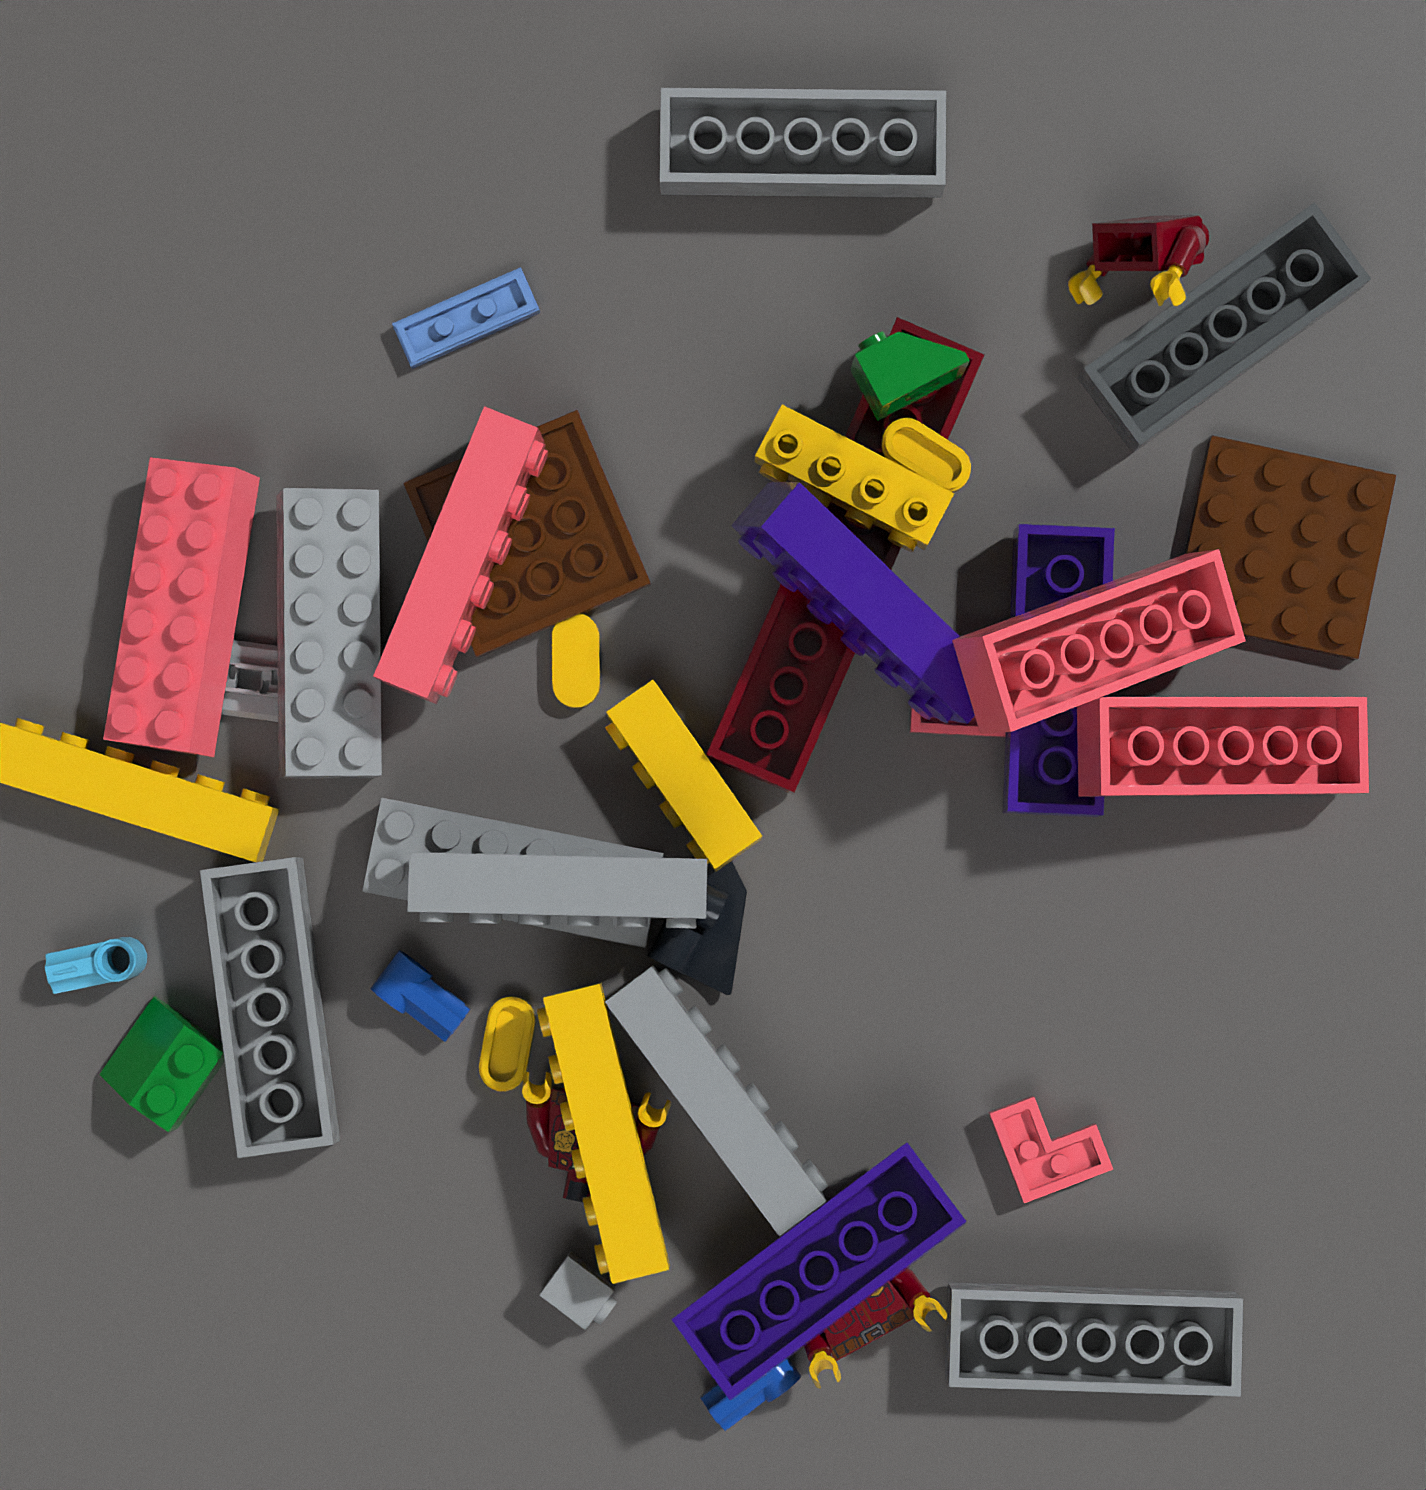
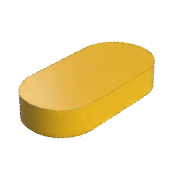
M901 418L892 422L884 432L882 450L887 459L953 493L960 490L968 481L971 473V463L965 451L921 422L911 418Z
M584 614L576 615L555 624L552 631L553 691L557 699L570 708H583L590 705L597 698L600 691V635L594 621Z
M509 996L502 998L491 1007L488 1013L479 1062V1073L483 1082L489 1088L496 1091H509L516 1088L523 1081L524 1073L528 1069L536 1017L532 1006L520 997Z

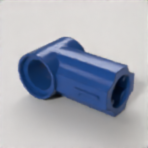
M399 950L370 989L391 1007L402 1014L407 1012L446 1042L471 1009L459 998L431 979L433 975L427 969Z
M788 1358L734 1400H729L718 1384H715L702 1394L700 1399L715 1421L726 1431L765 1400L771 1402L785 1393L801 1378V1374Z

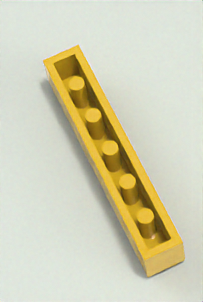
M17 718L14 726L0 723V783L252 862H263L280 810L268 806L270 796L245 788L242 789L240 797L223 792L225 782L197 774L195 783L177 777L180 768L152 760L150 769L133 764L135 754L107 746L104 755L87 749L90 740L62 732L60 740H56L42 735L45 726Z
M602 983L545 996L543 998L545 1007L537 1009L543 1037L552 1035L556 1050L555 1055L548 1056L554 1083H564L568 1101L560 1103V1109L566 1132L575 1130L579 1149L572 1150L571 1153L577 1178L586 1177L591 1196L583 1198V1204L589 1226L598 1225L602 1244L594 1245L600 1273L609 1272L611 1282L614 1284L667 1271L670 1268L668 1254L607 1004L605 1003L606 999Z

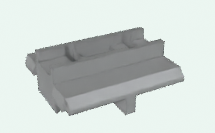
M233 640L221 715L278 722L277 646Z

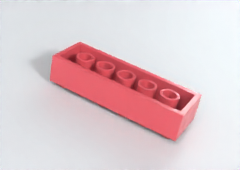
M484 406L373 675L376 679L434 704L438 703L440 696L448 698L458 675V671L452 667L459 651L466 653L470 647L476 631V627L472 626L471 623L472 617L477 607L484 609L488 603L494 587V583L489 578L495 563L502 565L507 557L512 543V539L508 537L509 533H507L513 519L517 521L522 519L530 499V494L526 493L529 478L531 475L535 477L540 475L548 455V450L544 449V440L538 427Z
M150 457L103 740L214 757L260 477L236 467Z
M1219 549L1181 555L953 639L952 641L980 734L1018 730L1235 646L1246 640Z
M1100 697L1077 706L1079 797L1369 793L1367 697Z

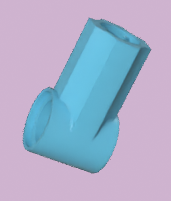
M120 937L47 953L45 965L47 981L52 988L53 994L131 979L138 976L145 969L147 952L139 940L132 937ZM117 946L124 948L130 957V964L124 972L117 970L112 963V953Z

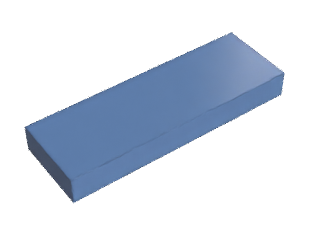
M520 267L394 322L392 326L413 369L540 313V309Z

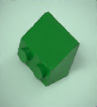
M884 331L858 344L860 350L854 355L851 373L875 418L879 421L961 378L970 360L964 351L899 331L886 337Z
M154 996L99 1075L131 1107L167 1132L179 1128L225 1062L223 1044Z

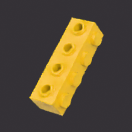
M783 404L755 454L754 462L762 466L759 473L773 482H786L787 480L800 482L826 508L832 502L847 510L844 517L854 524L868 530L874 524L890 532L887 539L910 552H913L916 546L925 551L955 494Z
M651 680L606 711L612 723L604 727L620 751L628 746L639 762L631 767L647 790L655 785L666 801L658 806L674 829L682 824L693 840L687 843L686 846L695 859H707L708 864L716 872L762 840L763 836L654 680Z

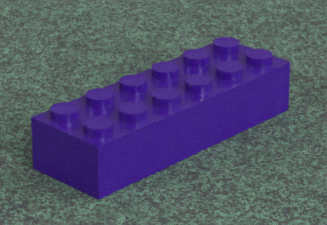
M768 482L731 525L741 535L738 540L739 544L755 558H766L776 568L772 573L773 576L784 587L792 592L798 589L810 600L807 604L810 612L826 624H830L832 621L844 633L841 640L849 649L859 656H864L866 653L878 665L874 671L884 682L893 688L900 686L911 696L908 704L918 714L928 720L934 717L944 723H948L950 720L968 724L975 714L952 641L960 636L800 482Z
M1018 524L1013 531L1010 618L1113 581L1115 528ZM1077 707L1018 730L1006 732L1002 813L1083 817L1104 816L1105 796L1079 797Z
M906 1142L671 1320L727 1398L734 1400L963 1227L967 1221Z

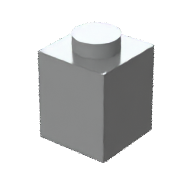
M571 1251L539 1294L584 1330L587 1329L593 1320L601 1325L617 1303V1301L610 1297L615 1291L616 1285L612 1284L611 1281Z

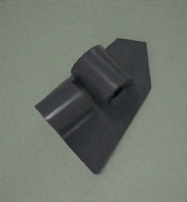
M732 861L716 872L710 864L707 865L706 919L696 918V928H666L665 919L647 955L659 963L725 995H731L747 896V890Z

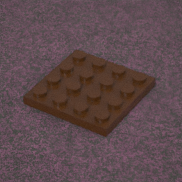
M578 410L537 426L544 440V449L548 450V455L538 477L531 475L529 478L526 493L530 494V499L520 521L513 519L507 533H509L508 537L512 539V543L507 557L502 565L495 563L489 578L494 583V587L488 603L484 609L477 607L472 617L471 623L472 626L476 627L471 646L477 658L651 585ZM463 458L403 483L428 542Z
M1211 435L1206 449L1185 554L1219 549L1244 637L1357 660L1359 659L1397 475Z

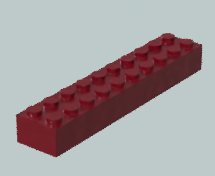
M897 317L889 336L899 331L964 351L970 361L961 378L879 421L875 418L863 395L845 437L885 457L882 450V438L885 430L892 422L898 419L911 418L921 422L948 440L985 354ZM830 502L827 509L892 570L901 547L887 539L890 532L874 524L870 530L862 528L844 517L847 510ZM780 584L706 756L776 788L794 794L855 652L843 643L841 637L844 633L832 621L830 624H826L810 612L807 608L810 600L798 589L792 592Z

